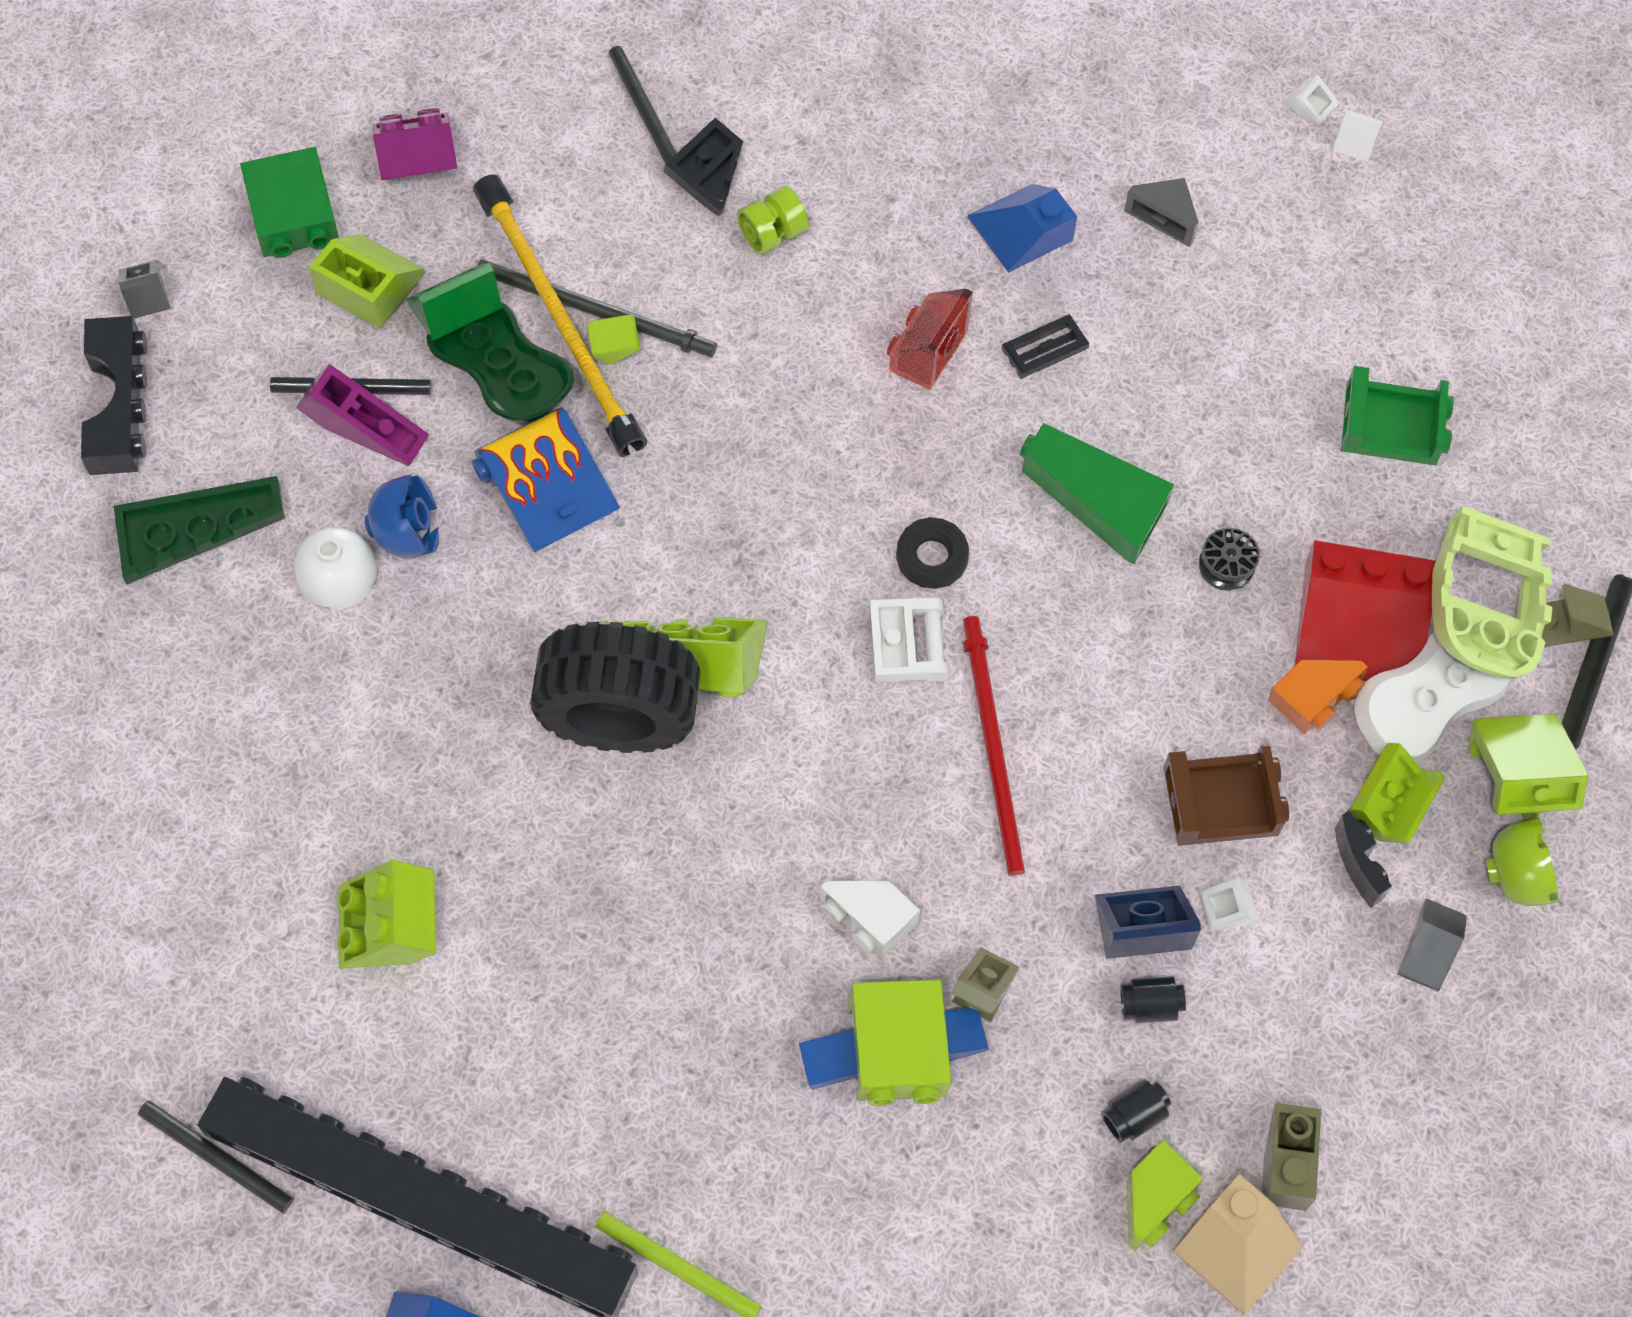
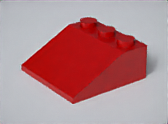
M1314 540L1305 563L1294 666L1301 660L1362 661L1368 666L1363 681L1366 682L1379 673L1397 669L1411 662L1422 651L1428 639L1432 616V576L1436 560Z

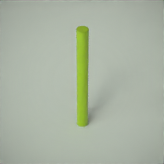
M604 1211L599 1217L595 1228L742 1317H757L762 1309V1306L609 1213Z

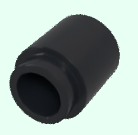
M1174 976L1131 979V984L1120 985L1121 1004L1124 1007L1122 1008L1123 1020L1134 1019L1135 1024L1178 1021V1012L1186 1011L1184 985H1176Z
M1142 1079L1108 1101V1108L1101 1111V1116L1105 1125L1118 1142L1122 1143L1128 1138L1133 1141L1169 1117L1167 1107L1171 1105V1101L1166 1091L1158 1082L1151 1084L1146 1079Z

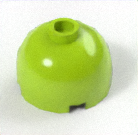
M1539 817L1508 825L1498 833L1493 842V857L1485 859L1490 883H1499L1507 898L1514 903L1525 906H1542L1559 902L1548 846L1543 841L1542 834L1545 833Z

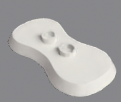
M1433 631L1422 651L1411 662L1397 669L1379 673L1366 681L1355 700L1354 713L1356 722L1368 744L1379 756L1387 743H1401L1414 761L1419 763L1435 750L1447 728L1455 720L1466 713L1484 708L1499 700L1509 688L1512 679L1499 678L1460 662L1444 649L1438 641L1435 631Z

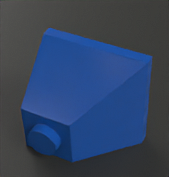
M1030 184L969 214L968 219L1009 273L1072 242L1077 215L1056 188Z

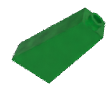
M1043 423L1036 436L1032 434L1027 436L1021 448L1020 456L1024 457L1022 472L1125 560L1135 565L1169 503L1174 484Z

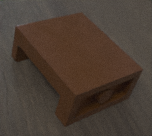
M1270 744L1260 745L1258 752L1255 754L1187 760L1186 751L1168 753L1163 769L1178 846L1279 836L1285 822L1289 821L1288 800L1285 796H1280L1278 783L1281 781L1280 761L1278 757H1272Z

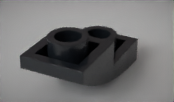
M1348 810L1342 814L1335 827L1336 842L1351 881L1368 906L1372 908L1386 897L1392 885L1389 882L1385 869L1378 862L1371 861L1368 858L1377 844L1372 830L1363 820L1356 819Z

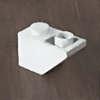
M826 881L820 887L819 900L822 902L820 905L822 912L833 923L839 924L842 921L854 932L851 935L854 942L868 954L874 951L883 958L918 924L920 909L889 881Z

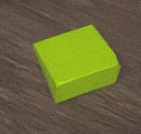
M631 314L595 320L587 324L592 354L607 365L614 364L641 350L635 318Z

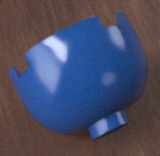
M412 474L405 475L383 483L373 493L368 506V514L365 516V527L369 536L374 538L386 552L401 558L418 557L433 553L439 545V527L430 533V511L437 509L436 503L428 485L418 475L412 477ZM428 529L423 538L421 539V536L419 535L418 531Z

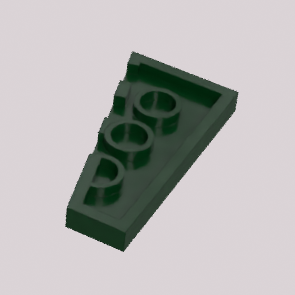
M267 477L114 506L122 577L127 585L285 519L278 477Z

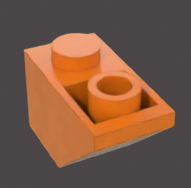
M1301 660L1271 688L1268 701L1304 734L1314 726L1320 730L1335 716L1336 711L1333 708L1343 699L1350 702L1358 695L1360 689L1365 685L1363 678L1368 666L1362 661Z

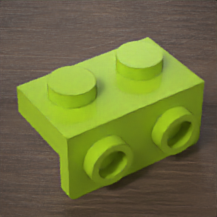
M1387 743L1353 802L1350 811L1357 819L1363 820L1370 827L1375 839L1382 842L1408 844L1412 840L1445 777L1440 771L1422 770L1401 743Z

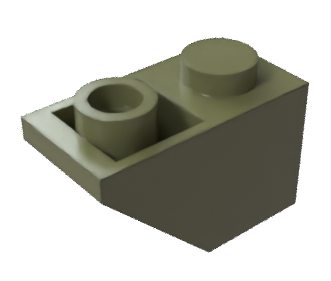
M1275 1103L1264 1154L1262 1194L1273 1202L1276 1207L1307 1211L1316 1200L1321 1109Z

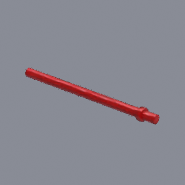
M968 616L963 619L966 636L963 648L964 652H969L1008 876L1025 874V868L985 650L989 648L986 637L982 636L979 617Z

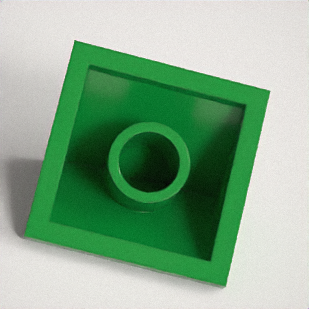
M490 263L475 266L406 298L408 305L432 341L503 308L494 271Z

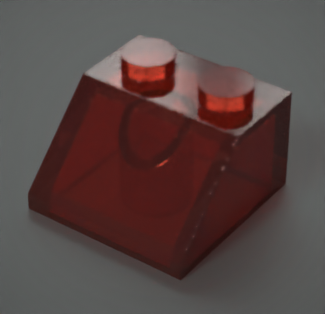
M965 288L928 293L921 306L914 305L906 319L905 325L907 327L902 335L896 333L887 348L886 354L890 356L889 371L931 390L968 332L973 291Z

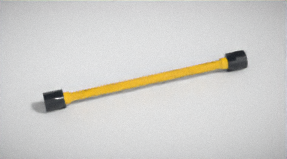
M496 174L482 177L474 184L473 192L486 216L490 217L492 215L497 222H500L508 240L591 386L593 393L606 414L609 426L605 428V431L620 457L630 455L628 444L636 452L643 449L648 442L632 413L626 415L624 410L619 408L612 392L605 383L574 324H572L550 281H548L535 254H533L516 220H514L510 207L513 199L503 181Z

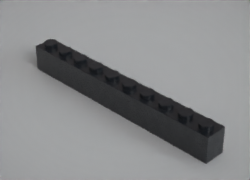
M224 1076L197 1124L205 1136L597 1317H618L638 1274L637 1264L631 1262L633 1256L629 1252L608 1244L606 1250L589 1243L591 1236L569 1225H566L564 1231L548 1224L550 1218L547 1215L531 1207L525 1206L522 1212L506 1205L508 1199L492 1189L483 1188L481 1193L465 1186L467 1183L465 1178L450 1170L442 1169L440 1174L424 1167L426 1164L425 1160L411 1152L402 1150L400 1155H396L383 1148L386 1144L369 1133L361 1132L359 1137L343 1130L345 1125L332 1116L321 1113L317 1119L304 1113L305 1106L290 1097L281 1095L278 1100L263 1094L265 1091L263 1086L248 1078L240 1077L239 1081L236 1082Z

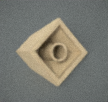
M1239 1173L1173 1252L1238 1311L1245 1315L1302 1249V1245L1276 1205Z

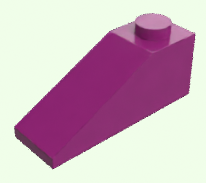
M328 364L316 376L296 406V409L326 430L406 466H410L429 436L426 431L331 364Z

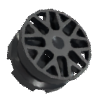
M1226 527L1218 529L1207 537L1202 547L1198 566L1201 576L1209 585L1219 590L1231 591L1243 588L1251 581L1259 563L1260 550L1257 542L1250 534L1238 528ZM1227 532H1230L1231 537H1226ZM1246 537L1248 540L1243 542L1240 539Z

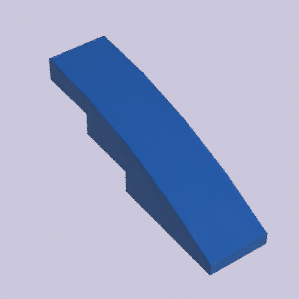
M971 1008L944 1011L949 1062L989 1051L979 1011ZM854 1029L799 1043L808 1085L811 1090L854 1078L858 1081Z

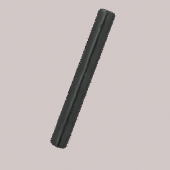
M1623 574L1614 576L1605 597L1613 636L1590 640L1561 723L1575 750L1581 744L1632 596V578L1626 577Z

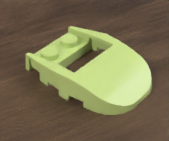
M1465 506L1452 515L1433 568L1432 576L1434 631L1438 641L1449 654L1471 668L1503 679H1514L1526 675L1537 667L1545 646V641L1541 638L1544 626L1551 622L1552 607L1547 605L1546 588L1551 586V568L1542 566V550L1550 546V538ZM1457 552L1523 575L1516 618L1449 594L1454 572L1451 568Z

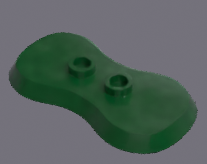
M502 303V309L434 341L431 340L427 333V345L432 354L441 361L467 372L477 382L488 408L509 421L527 423L546 415L565 399L573 387L574 374L569 363L556 353L540 348L530 342L521 332L514 313L504 303Z

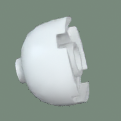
M327 527L316 530L305 538L295 552L293 573L299 592L307 601L314 605L317 604L321 607H329V609L335 610L354 606L367 597L375 582L378 571L374 554L369 544L360 534L340 527Z

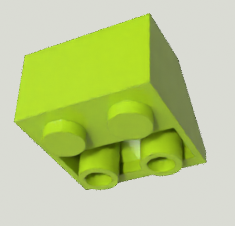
M362 234L332 239L309 266L316 294L379 329L425 274L424 268Z
M390 860L338 886L339 935L337 948L339 950V969L413 964L436 954L435 873L433 869Z

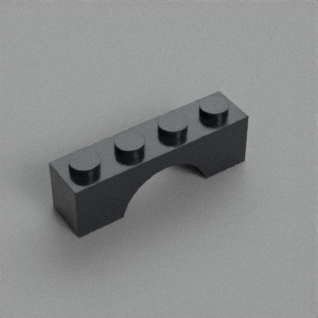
M133 316L84 319V355L91 371L104 375L115 383L114 395L107 407L96 416L82 422L81 459L89 475L138 472L139 458H145L146 456L145 438L143 434H139V423H146V406L144 399H140V389H146L147 375L145 366L140 365V355L147 354V338L145 331L138 330Z

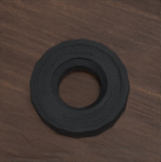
M928 517L916 520L904 529L898 539L896 560L900 572L910 582L922 588L938 589L950 586L962 576L968 565L969 546L965 534L955 524L945 519ZM936 541L943 544L947 549L948 558L940 565L930 566L922 563L918 558L917 549L924 542Z

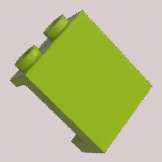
M1556 714L1473 719L1468 750L1471 757H1483L1493 777L1495 790L1492 805L1497 815L1580 810L1583 808L1589 775Z
M941 980L852 983L847 1000L849 1015L853 1014L858 1074L856 1100H868V1104L872 1106H886L895 1103V1099H913V1102L916 1104H931L938 1102L940 1097H945L952 1083Z

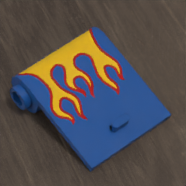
M562 407L475 450L476 459L471 462L478 478L482 483L489 480L492 486L496 485L534 553L620 509L576 427Z

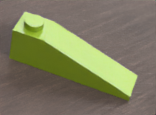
M713 618V625L700 628H691V625L688 624V619H674L672 623L660 625L658 630H652V624L648 621L618 622L623 623L624 626L634 627L637 625L646 627L647 631L654 633L659 631L668 635L670 640H678L684 644L686 650H690L698 662L701 673L699 689L703 691H717L718 695L722 697H737L745 693L756 681L767 628L765 619ZM600 622V624H610V622Z

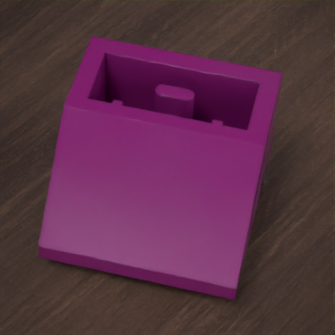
M430 108L417 111L418 117L402 119V114L379 117L380 122L373 124V138L381 180L458 169L448 113L440 114L439 108Z

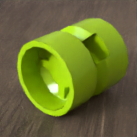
M782 186L764 197V203L756 200L737 211V220L741 232L759 255H763L779 246L781 238L790 240L809 229V221L804 206L796 193L788 186Z

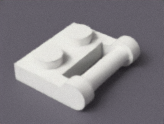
M933 597L870 600L869 611L875 682L948 680L950 678L949 665L944 662L940 618L944 615L943 600ZM916 616L924 618L928 660L926 662H916L913 617Z

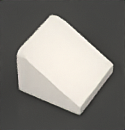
M1319 75L1303 81L1283 104L1316 126H1320L1340 102Z
M1346 110L1333 150L1368 161L1383 121Z
M1235 877L1199 891L1211 932L1260 922L1249 884L1244 879Z

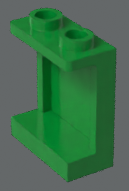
M316 146L240 163L263 257L283 258L289 256L295 250L308 247L323 249L332 239L339 238Z
M1353 366L1346 384L1341 452L1436 466L1441 454L1448 453L1452 439V431L1446 429V419L1449 420L1451 418L1454 406V396L1448 395L1449 381L1440 380L1436 390L1369 381L1370 368Z

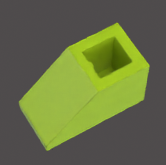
M1164 1140L1132 1170L1127 1179L1128 1243L1135 1252L1144 1242L1152 1248L1170 1229L1164 1222L1175 1211L1184 1216L1201 1198L1195 1191L1203 1181V1178Z

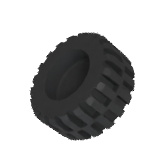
M597 621L587 622L586 625L581 626L577 623L568 625L564 630L559 628L554 631L539 647L530 700L531 710L537 721L548 732L554 731L557 737L563 740L575 741V744L583 747L592 746L597 747V750L608 752L609 750H618L621 753H632L633 751L647 753L654 752L657 748L662 750L668 749L674 743L679 744L693 729L701 674L700 667L693 653L690 650H686L684 644L678 640H670L668 635L659 631L654 633L647 631L646 627L637 625L634 627L624 626L623 623L618 622L600 624Z

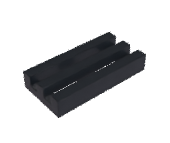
M1068 314L1002 344L1001 350L1008 356L1009 362L1017 370L1019 378L1023 379L1087 350L1089 342L1072 316ZM1065 328H1068L1070 331L1058 338L1042 342L1038 347L1020 355L1016 351ZM1072 340H1076L1075 342H1072V343H1070V344H1068V345H1066V346H1063V347H1061V348H1059V349H1057V350H1055V351H1052V352H1050V353H1048V354H1046V355H1043V356H1041V357H1039V358H1037V359H1035V360H1032V361H1030V362L1024 364V362H1026V361H1028V360H1030V359H1033V358H1035V357H1037V356H1039V355H1041V354H1044V353H1046V352H1048V351H1050V350H1053V349H1055V348H1057V347H1059V346H1061V345H1064V344H1066V343H1068V342H1070V341H1072Z

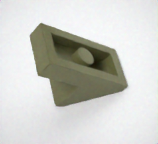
M1564 584L1562 585V600L1547 602V605L1552 607L1551 622L1545 624L1541 638L1545 641L1544 647L1613 636V629L1604 596Z
M981 947L957 979L951 993L955 995L952 1002L962 1008H971L979 1011L980 1017L991 1022L1020 967Z

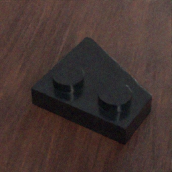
M715 117L665 164L664 173L699 203L719 217L724 210L743 140Z

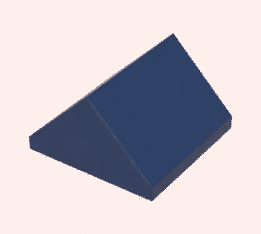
M1180 885L1095 895L1106 959L1192 950L1201 931V922Z

